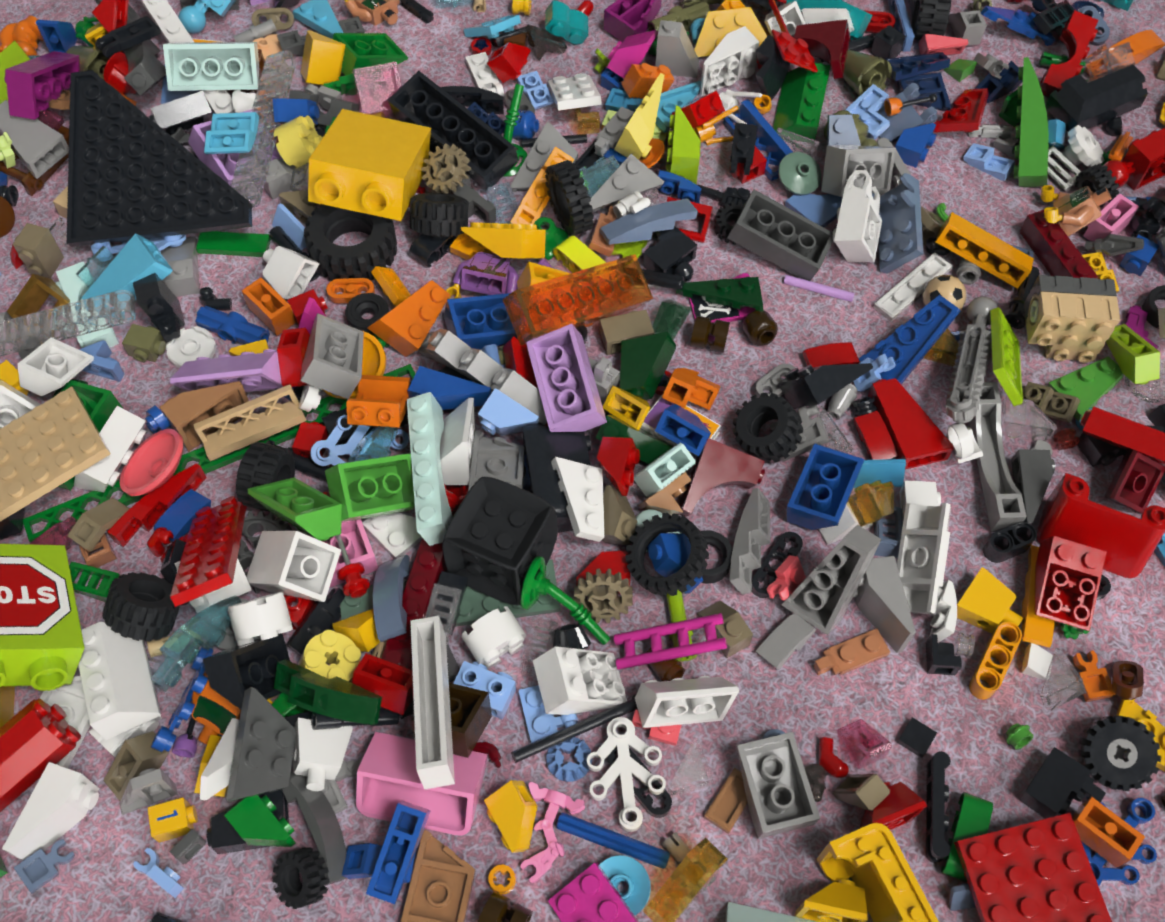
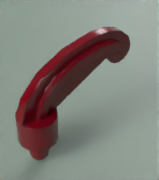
M477 742L473 751L488 754L491 763L500 768L501 755L496 746L488 742Z

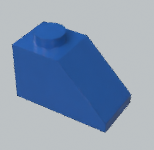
M50 20L36 21L49 52L58 51L66 53L70 47L75 46L78 38H76V32L72 23Z
M272 99L274 122L285 124L299 116L305 117L308 115L313 120L314 125H318L320 113L316 102L308 99Z
M677 404L665 408L655 429V432L674 443L684 444L688 451L697 456L701 455L711 435V432L698 416Z
M660 533L647 546L655 571L663 577H668L678 572L685 565L691 551V544L685 534ZM695 577L694 581L696 584L693 587L689 584L686 585L687 591L684 593L690 594L704 581L703 577L701 579Z

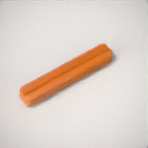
M1131 132L1120 135L1108 158L1122 160L1128 146L1133 141V137L1130 136Z

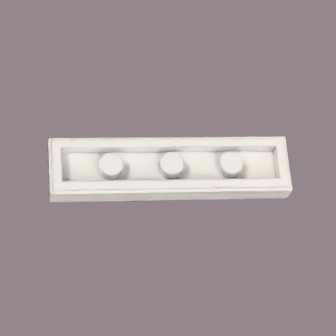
M934 252L880 298L873 308L888 320L893 321L923 295L924 287L931 279L939 275H946L953 265Z

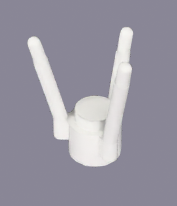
M727 89L726 93L721 92L719 97L725 111L734 106H738L739 111V100L735 96L762 97V94ZM732 113L728 115L736 123L747 124Z

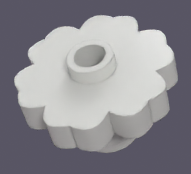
M1077 125L1067 133L1069 145L1065 147V151L1062 154L1073 165L1078 166L1083 162L1086 166L1090 165L1092 167L1104 161L1102 156L1103 150L1099 142L1094 139L1093 134L1085 127L1081 128Z

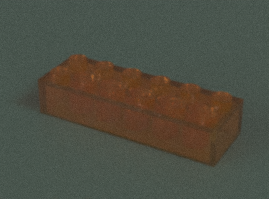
M636 254L514 290L503 299V302L522 346L530 340L569 324H573L577 328L608 316L639 308L652 300L653 296Z

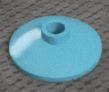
M618 855L604 860L599 866L632 913L637 915L646 906L651 892L650 878L646 869L640 862L628 856ZM622 881H625L628 885V890L625 893H621L618 889V885Z

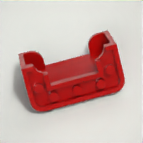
M1065 473L1046 500L1037 530L1036 538L1039 544L1041 540L1056 536L1106 551L1103 570L1124 578L1137 577L1143 571L1165 533V508L1156 505L1149 506L1143 511L1141 518L1134 517L1088 500L1090 491L1088 484L1077 476Z

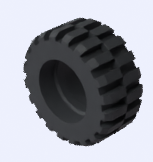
M323 204L320 205V208L316 207L311 213L312 217H308L304 229L306 247L310 259L319 263V274L324 278L329 276L330 281L348 278H368L373 280L375 277L371 272L375 266L387 268L386 265H392L394 256L397 254V239L393 219ZM349 232H363L369 235L366 240L353 246H339L333 243L339 236Z

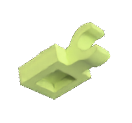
M4 132L0 136V161H3L5 166L10 168L16 166L15 155L11 149L12 140L7 132Z

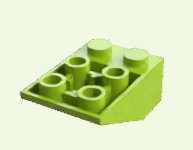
M676 105L675 115H670L669 128L673 129V131L669 130L668 145H672V147L667 149V162H671V164H666V172L679 175L697 184L701 141L680 106Z

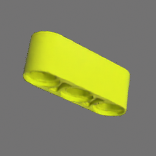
M573 235L553 249L555 258L561 260L563 265L573 274L576 273L582 282L592 285L596 293H599L616 280V274L612 267Z

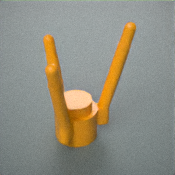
M734 106L710 121L693 128L701 143L705 142L708 146L713 143L733 141V136L713 138L716 135L713 124L738 110V106Z

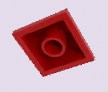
M889 781L885 782L884 784L890 790L889 795L873 810L864 811L859 829L873 823L883 824L889 830L895 829L911 822L927 807V804L904 783L898 782L891 785Z

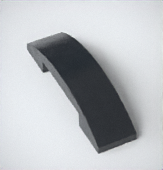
M470 86L440 87L464 107H469L475 102L488 114L492 112L504 114L503 96L497 93Z

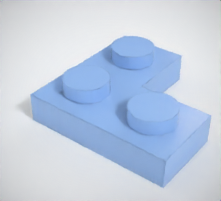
M874 84L846 110L852 114H859V119L868 125L867 136L875 140L890 126L889 120L877 113L884 106L885 99H888L889 95Z

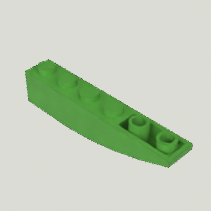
M1024 57L1023 67H1019V80H1023V84L1018 86V100H1022V105L1017 106V119H1021V125H1016V139H1020V145H1015V159H1019V165H1014V179L1019 180V187H1041L1047 185L1049 132L1047 112L1037 75L1029 58Z

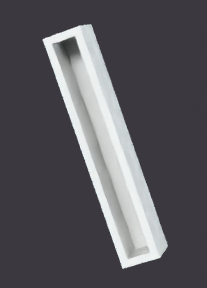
M438 615L411 620L416 771L424 790L455 784L446 635Z

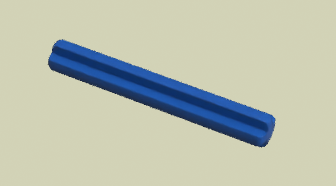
M561 813L558 818L557 829L662 869H665L670 858L668 851L566 813Z

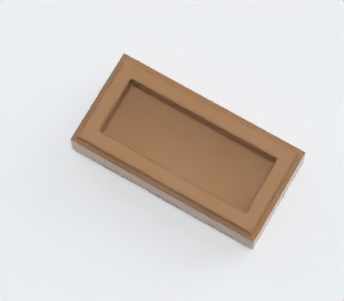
M734 767L703 817L727 834L730 833L748 803L741 771Z

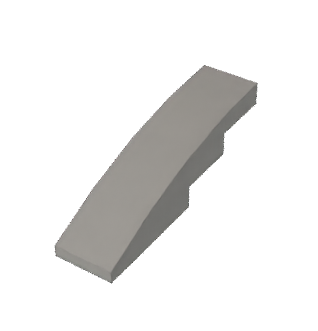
M759 488L752 490L743 510L731 556L730 582L742 595L752 592V570L761 568V546L770 543V502Z

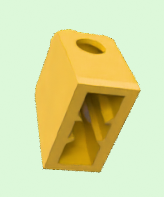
M983 567L957 604L958 619L991 634L1000 623L1011 622L1019 626L1023 620L1022 616L1009 609L1016 599L1015 593Z

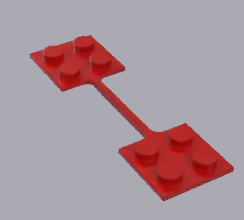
M768 0L782 31L772 30L771 32L783 60L817 73L818 69L814 63L815 59L809 52L808 44L803 39H796L789 34L775 0ZM778 0L783 3L787 2L786 0Z

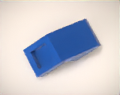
M367 843L348 846L342 876L348 879L372 877L383 845ZM415 855L404 883L410 882Z

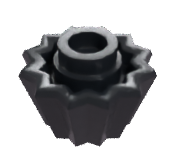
M568 624L555 630L553 647L585 649L591 645V641L580 624Z

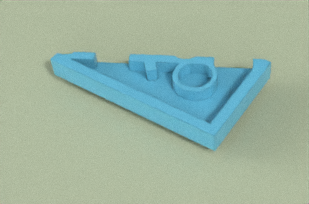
M310 0L293 10L295 19L332 39L334 33H343L328 0Z
M701 81L661 93L655 124L664 133L670 129V115L675 111L676 105L681 108L692 102L700 92Z

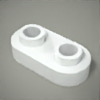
M308 384L304 386L299 409L310 412L312 408L316 410L321 400V395L318 392L322 389Z

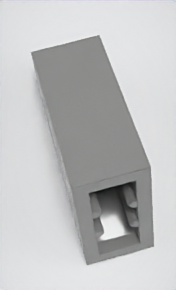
M660 20L655 66H667L674 76L697 78L699 59L682 22Z

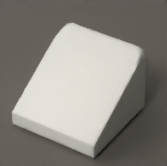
M1030 643L1025 648L1021 673L1050 681L1054 655L1037 644Z

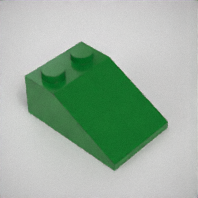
M334 33L332 38L346 44L341 68L345 76L377 68L382 69V72L408 59V56L386 33Z

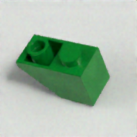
M258 795L246 797L224 815L248 845L292 847L296 843L290 836L294 829L284 817L278 821L272 813L277 808L266 795L262 798Z

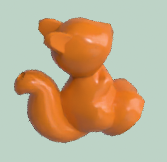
M29 15L25 20L6 25L0 32V53L13 41H16L30 59L37 58L35 49L38 48L39 40L44 41L36 24V21L39 19Z

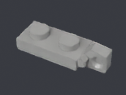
M624 107L617 111L596 137L594 144L596 155L603 157L610 147L615 148L626 125L635 112Z

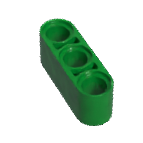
M963 792L958 801V804L961 805L960 810H956L951 831L954 832L953 837L948 840L951 850L949 855L944 858L946 864L945 867H941V873L968 883L954 842L987 834L993 812V802Z

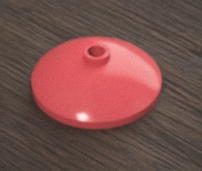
M164 429L153 434L140 444L134 451L128 464L122 470L120 476L121 490L129 496H140L165 484L173 476L183 454L182 436L174 429Z

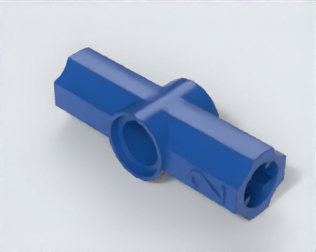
M209 306L201 307L197 312L195 320L197 326L217 333L225 341L228 339L232 341V344L236 342L248 344L266 339L268 343L269 330L249 323L245 317L237 312L226 314Z

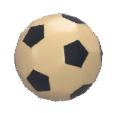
M952 275L934 277L926 284L923 291V303L925 306L941 295L961 310L967 298L964 284Z

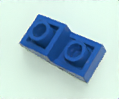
M662 170L659 171L658 176L665 182L657 191H661L664 194H677V199H689L690 202L700 203L702 188L679 175Z
M190 489L165 511L154 525V531L157 528L166 527L167 530L173 532V539L169 538L171 541L181 538L189 532L192 520L197 517L195 513L207 506L211 508V500Z

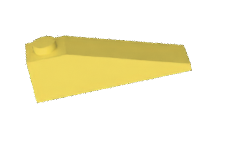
M660 73L648 94L636 109L614 148L615 151L627 158L630 154L638 160L641 156L646 158L652 148L649 143L654 134L664 75Z

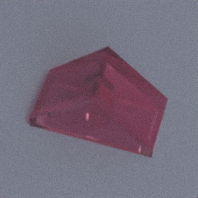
M859 719L837 730L859 770L883 759L892 748L891 742L863 719Z

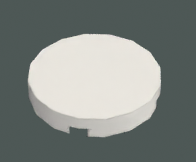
M191 326L192 329H180L181 336L166 343L167 356L170 362L175 367L180 368L186 361H195L198 357L212 359L216 351V343L209 331L198 326Z

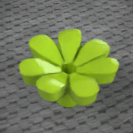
M597 48L595 54L599 62L594 69L601 73L605 67L607 68L611 60L607 59L600 49Z

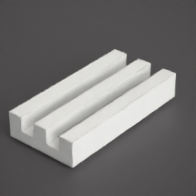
M1052 146L1049 148L1048 163L1068 182L1065 183L1049 167L1048 175L1067 192L1071 186H1075L1077 182L1075 179L1081 171L1059 150ZM1049 155H1055L1075 176L1072 178Z

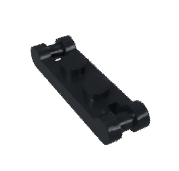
M942 751L935 753L927 763L926 857L932 863L941 862L949 855L951 850L950 845L945 841V832L948 831L949 815L945 814V803H947L949 798V786L945 784V769L950 765L951 760L949 755Z

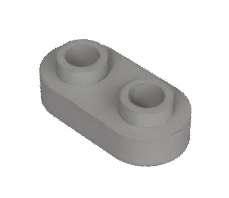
M780 364L757 382L755 395L759 398L765 390L777 394L778 397L784 395L778 383L782 381L781 377H785V374L795 369V367L790 364Z

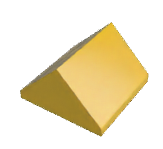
M307 30L300 71L306 83L324 85L325 83L339 81L346 44Z

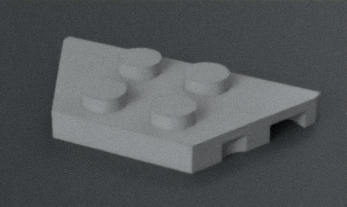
M546 122L510 185L511 192L529 189L555 146L574 159L572 164L577 161L578 152L551 123Z
M475 430L468 492L475 482L483 476L499 479L522 488L525 447L516 443H509L497 436L494 440L483 436V431Z

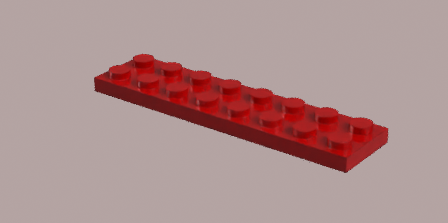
M235 496L222 500L220 505L210 508V506H207L195 513L197 517L192 520L170 595L175 607L233 583L247 506L239 502Z

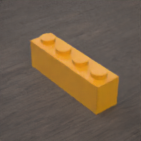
M951 212L938 232L936 243L1017 289L1032 271L1034 258Z

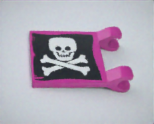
M743 273V274H740V275L736 276V277L733 278V279H736V278H744V277H750V276H749L748 273ZM693 294L692 298L689 297L694 319H696V316L710 318L713 323L716 320L732 322L745 319L749 313L755 311V308L748 306L737 309L729 305L707 302L705 296Z

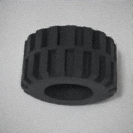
M915 0L911 23L914 39L921 40L924 34L944 36L950 16L951 0Z
M421 193L410 198L409 227L420 234L448 237L463 234L464 232L461 231V227H468L469 201L454 194Z
M761 393L758 398L754 395L751 397L750 402L745 401L742 404L744 407L737 410L738 418L733 419V425L735 426L733 434L736 436L737 443L749 455L764 460V463H770L771 459L775 463L780 462V457L782 456L785 459L790 456L788 453L791 450L795 452L797 449L795 444L797 442L801 443L802 437L799 434L803 433L802 420L794 408L782 396L778 397L774 393L768 396L767 393ZM778 419L777 426L772 433L764 437H758L759 430L767 421Z
M262 442L253 443L245 452L238 468L236 477L238 501L242 502L244 506L270 512L248 494V488L293 478L295 476V460L292 451L288 448Z
M133 572L128 573V575H120L110 585L102 614L105 624L111 627V630L115 633H120L125 638L129 637L137 641L162 639V636H168L174 627L180 605L175 607L170 598L173 584L153 574Z

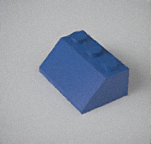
M814 444L787 505V522L810 530L838 526L863 466L864 459Z

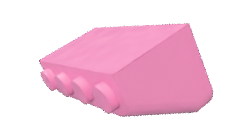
M375 732L357 770L356 807L364 816L391 822L397 803L405 801L431 810L424 829L458 836L465 835L470 831L474 820L488 754L472 751L469 758L453 754L455 784L424 790L416 771L415 739Z

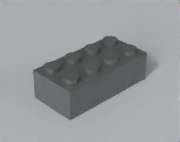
M753 189L727 238L791 274L811 281L819 271L833 242V233Z

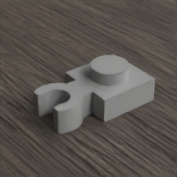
M308 84L305 88V92L319 95L318 102L326 110L330 109L331 99L342 100L340 91L322 85L318 88L313 84Z

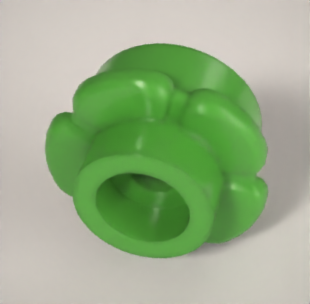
M1019 723L1011 726L1006 732L1008 736L1006 739L1007 744H1011L1016 750L1025 747L1034 737L1029 731L1030 726L1020 725Z

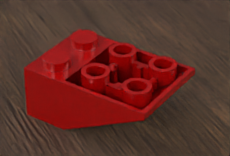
M1056 536L1041 540L1035 565V615L1090 631L1106 551Z

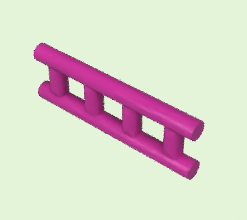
M722 613L615 634V645L624 644L625 657L616 659L617 669L621 670L727 649L726 638L717 639L715 625L724 624ZM704 628L706 641L690 644L688 631ZM677 633L679 647L662 650L661 636ZM650 639L652 652L636 655L634 642Z

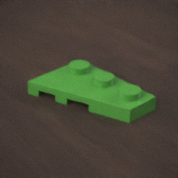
M1108 356L1049 382L1048 387H1051L1055 392L1078 397L1081 402L1074 417L1080 421L1085 412L1090 408L1092 409L1098 400L1123 378L1124 374L1119 365Z

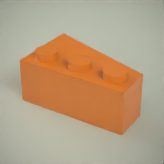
M431 280L370 325L368 329L403 356L407 357L420 348L451 294Z

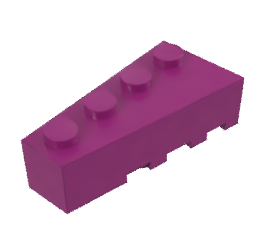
M53 51L5 69L4 79L7 84L9 114L33 120L37 119L40 110L45 111L52 99L57 100L61 96L62 90L70 88L71 73L80 72L79 55Z

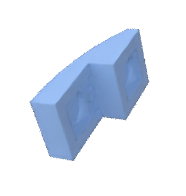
M975 143L972 144L963 156V160L969 165L1003 181L1007 179L1015 165V160L995 156L994 148Z

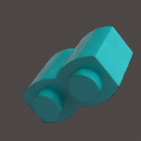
M552 1L545 10V29L552 35L563 37L571 44H582L588 37V17L581 11L570 9L560 1Z

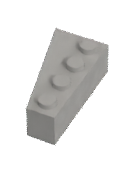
M856 525L785 600L782 606L828 635L842 620L882 539Z

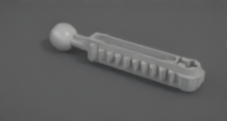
M977 297L969 303L966 313L972 324L967 325V329L959 333L960 341L958 342V353H956L957 359H955V366H953L954 372H952L951 385H949L948 399H946L945 407L947 416L961 424L970 422L977 415V410H979L980 396H982L981 390H983L984 377L986 376L985 370H987L988 357H990L989 351L992 348L991 331L986 330V328L991 324L990 310L997 308L996 302L989 297Z

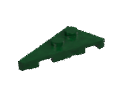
M759 277L685 282L681 290L676 289V294H681L685 297L692 298L693 294L705 296L707 302L729 305L740 309L742 306L755 308V311L763 312Z

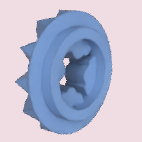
M576 737L549 748L546 754L548 769L554 777L561 781H577L583 778L590 770L587 767V757L591 753V749L584 739L581 740ZM577 749L574 755L577 764L569 761L562 767L564 762L562 752L570 754Z

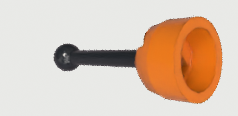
M931 94L926 98L902 102L898 98H888L884 102L885 113L887 116H894L900 113L904 106L928 101L934 103L937 100V96Z

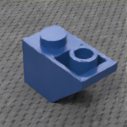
M930 123L903 130L895 148L904 164L917 168L920 161H925L929 152L927 146L932 147L937 136L934 134L936 124Z

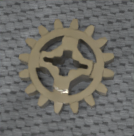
M445 143L443 149L436 146L435 153L429 152L430 159H424L427 166L421 169L425 173L422 179L436 193L442 191L444 194H448L449 189L455 193L456 186L463 187L462 180L469 178L465 173L471 170V167L467 165L470 159L461 148L454 144L450 147Z
M596 569V575L587 572L586 580L579 578L578 586H574V600L577 603H582L592 613L591 617H595L596 623H599L601 619H605L607 623H610L611 617L620 620V613L628 614V606L633 605V589L629 586L628 578L622 580L620 572L611 575V569H607L605 574H602L600 569Z

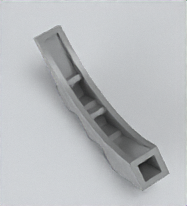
M439 329V331L427 334L418 350L420 354L457 371L475 383L491 387V393L495 388L539 416V424L545 426L547 419L539 389L516 371L503 368L482 350L471 348L449 330Z

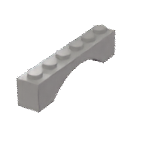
M984 382L983 390H981L982 396H980L979 410H977V415L969 422V426L973 431L976 443L983 452V456L976 458L990 529L991 532H997L1016 523L1023 522L1026 519V512L1022 494L1011 478L1005 459L1001 430L1002 403L997 382Z

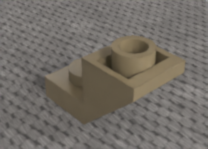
M112 497L82 513L67 536L86 550L93 551L105 531L110 529L130 508Z

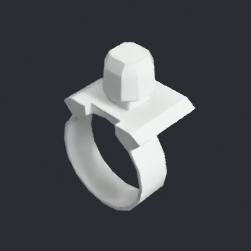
M955 423L948 426V435L946 437L954 447L955 458L959 464L983 456V452L976 443L971 428H967L963 423Z

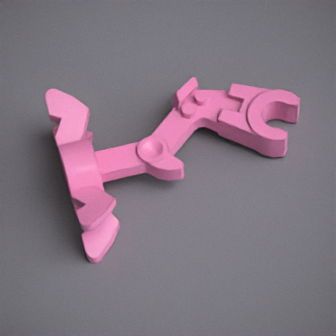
M530 782L529 789L534 801H544L549 804L544 819L539 821L534 827L535 831H544L548 848L526 859L520 865L522 870L528 866L536 868L535 875L529 879L531 883H536L552 868V863L559 854L561 857L565 855L563 844L557 842L553 830V823L559 808H566L571 815H575L585 809V802L581 799L573 801L570 796L555 790L539 789L538 784Z

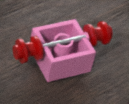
M323 492V494L330 497L329 492ZM361 519L342 522L341 534L322 541L341 549L330 587L346 582L342 589L344 595L358 598L366 594L370 587L369 580L361 576L377 571L378 565Z

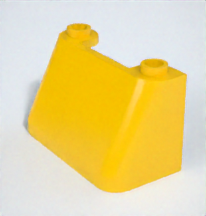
M880 823L869 824L829 842L816 858L822 872L829 880L838 882L839 879L847 880L852 878L856 882L857 887L865 888L866 906L873 922H939L892 832L885 825Z

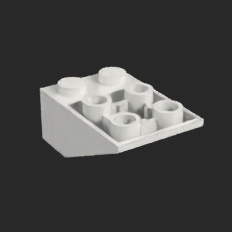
M746 26L728 33L703 63L700 88L701 97L724 86H731L736 81L749 78L755 73L756 50L760 42Z
M555 646L533 660L546 714L570 715L609 709L627 701L614 653Z

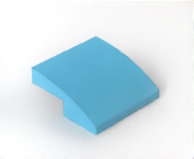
M256 112L213 114L211 131H206L204 153H250L257 134L259 115Z

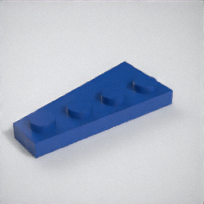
M939 295L914 314V317L895 329V332L876 344L875 348L870 352L862 355L859 361L862 362L866 358L876 360L882 354H886L887 359L893 357L896 366L889 371L881 372L880 376L886 380L896 378L902 385L961 310Z

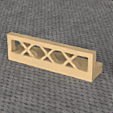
M289 384L193 425L203 442L207 457L212 461L307 420L303 410L299 409L300 402ZM289 395L292 399L284 404L277 403L279 398ZM257 407H267L265 412L260 414L253 413ZM233 417H242L241 422L236 424L228 423ZM209 427L218 428L217 432L207 436L203 431Z

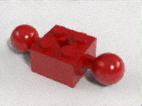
M1165 128L1159 131L1155 130L1142 139L1134 140L1128 146L1129 150L1121 161L1111 160L1103 165L1108 167L1107 171L1111 170L1113 172L1111 174L1112 177L1116 176L1117 180L1114 182L1119 184L1118 188L1127 183L1134 191L1165 176Z

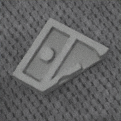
M151 768L140 772L138 777L129 780L119 803L121 814L124 815L178 795L175 783L160 768Z

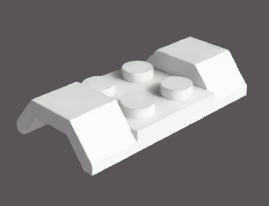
M906 503L897 568L908 607L912 613L936 615L939 587L943 586L950 537L948 526L951 505L948 503H942V506Z

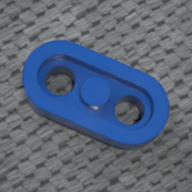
M156 405L146 411L145 420L147 423L145 424L152 434L164 429H171L170 422Z

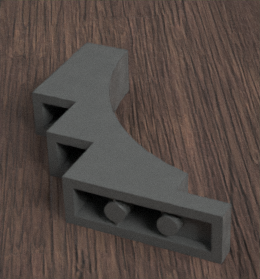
M102 0L94 1L99 5ZM129 4L127 24L141 18ZM151 39L124 50L129 66L128 73L124 79L140 96L153 88L166 76V67L155 57L161 50Z

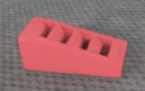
M924 34L918 43L920 55L943 52L945 55L960 54L969 44L968 39Z

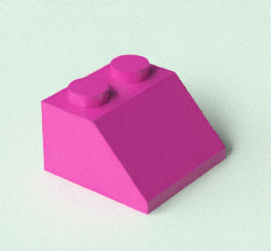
M654 30L630 35L623 42L619 40L608 56V59L611 61L607 68L625 78L627 71L631 68V64H641L656 39L658 31Z

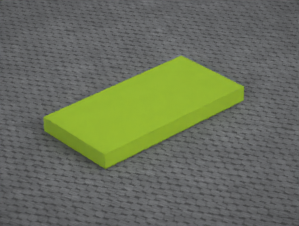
M997 307L990 310L993 372L1013 406L1023 404L1020 344L1001 308Z

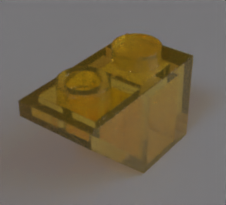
M880 480L871 484L866 483L855 488L856 494L850 496L848 500L861 527L869 525L894 513V485L892 481L882 484Z

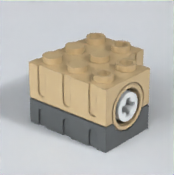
M1038 275L1024 302L1028 344L1044 346L1045 358H1052L1056 361L1079 360L1081 363L1095 361L1097 354L1101 352L1106 340L1109 339L1115 326L1120 322L1114 279L1103 280L1098 278Z

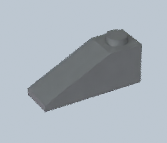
M1019 449L1011 458L1013 482L1022 494L1026 512V519L1023 522L1032 524L1055 471V462L1051 459L1050 450Z

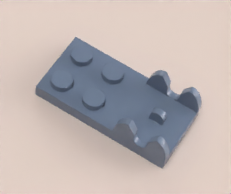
M908 173L900 176L902 184L880 196L879 215L882 219V225L878 241L879 270L883 273H889L923 254L919 180Z

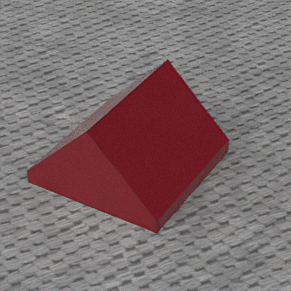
M1126 451L1105 494V498L1142 514L1147 508L1165 472V466L1138 451Z

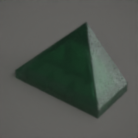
M672 299L662 301L652 326L654 334L668 331L674 340L692 308Z

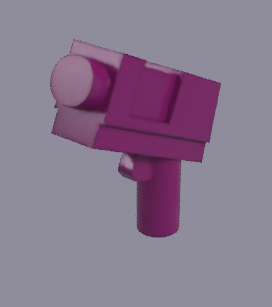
M1130 306L1126 313L1125 325L1158 349L1159 346L1147 338L1149 332L1144 330L1148 312L1141 310L1140 306Z

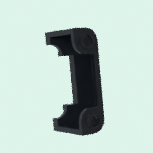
M522 426L523 446L525 447L532 493L543 498L555 508L558 533L573 531L566 509L568 503L564 492L560 491L558 472L553 470L551 461L555 457L590 465L588 451L592 449L590 435L585 436L584 432H551L548 426Z

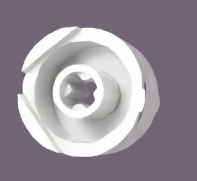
M283 592L265 595L228 607L230 621L238 646L254 642V640L260 638L261 640L270 639L278 636L280 633L293 630Z
M505 606L504 612L500 613L499 609H495L475 621L471 625L473 631L469 635L464 631L461 636L477 663L485 665L488 668L487 670L501 662L499 657L509 651L513 655L525 646L523 641L526 633L509 607Z

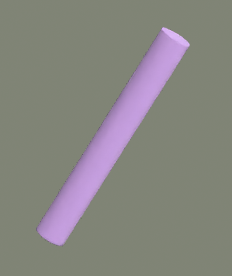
M790 275L785 276L783 283L849 302L853 301L855 294Z

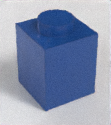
M1138 234L1136 238L1144 239V249L1126 253L1119 266L1129 273L1141 276L1159 248V245Z

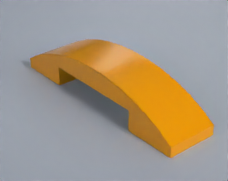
M556 146L554 147L509 222L510 224L534 225L551 198L548 196L547 191L549 189L546 186L547 180L545 175L547 167L566 160L573 162L574 159Z

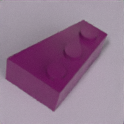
M617 0L604 10V30L621 42L627 36L646 32L648 22L654 20L660 11L662 0Z

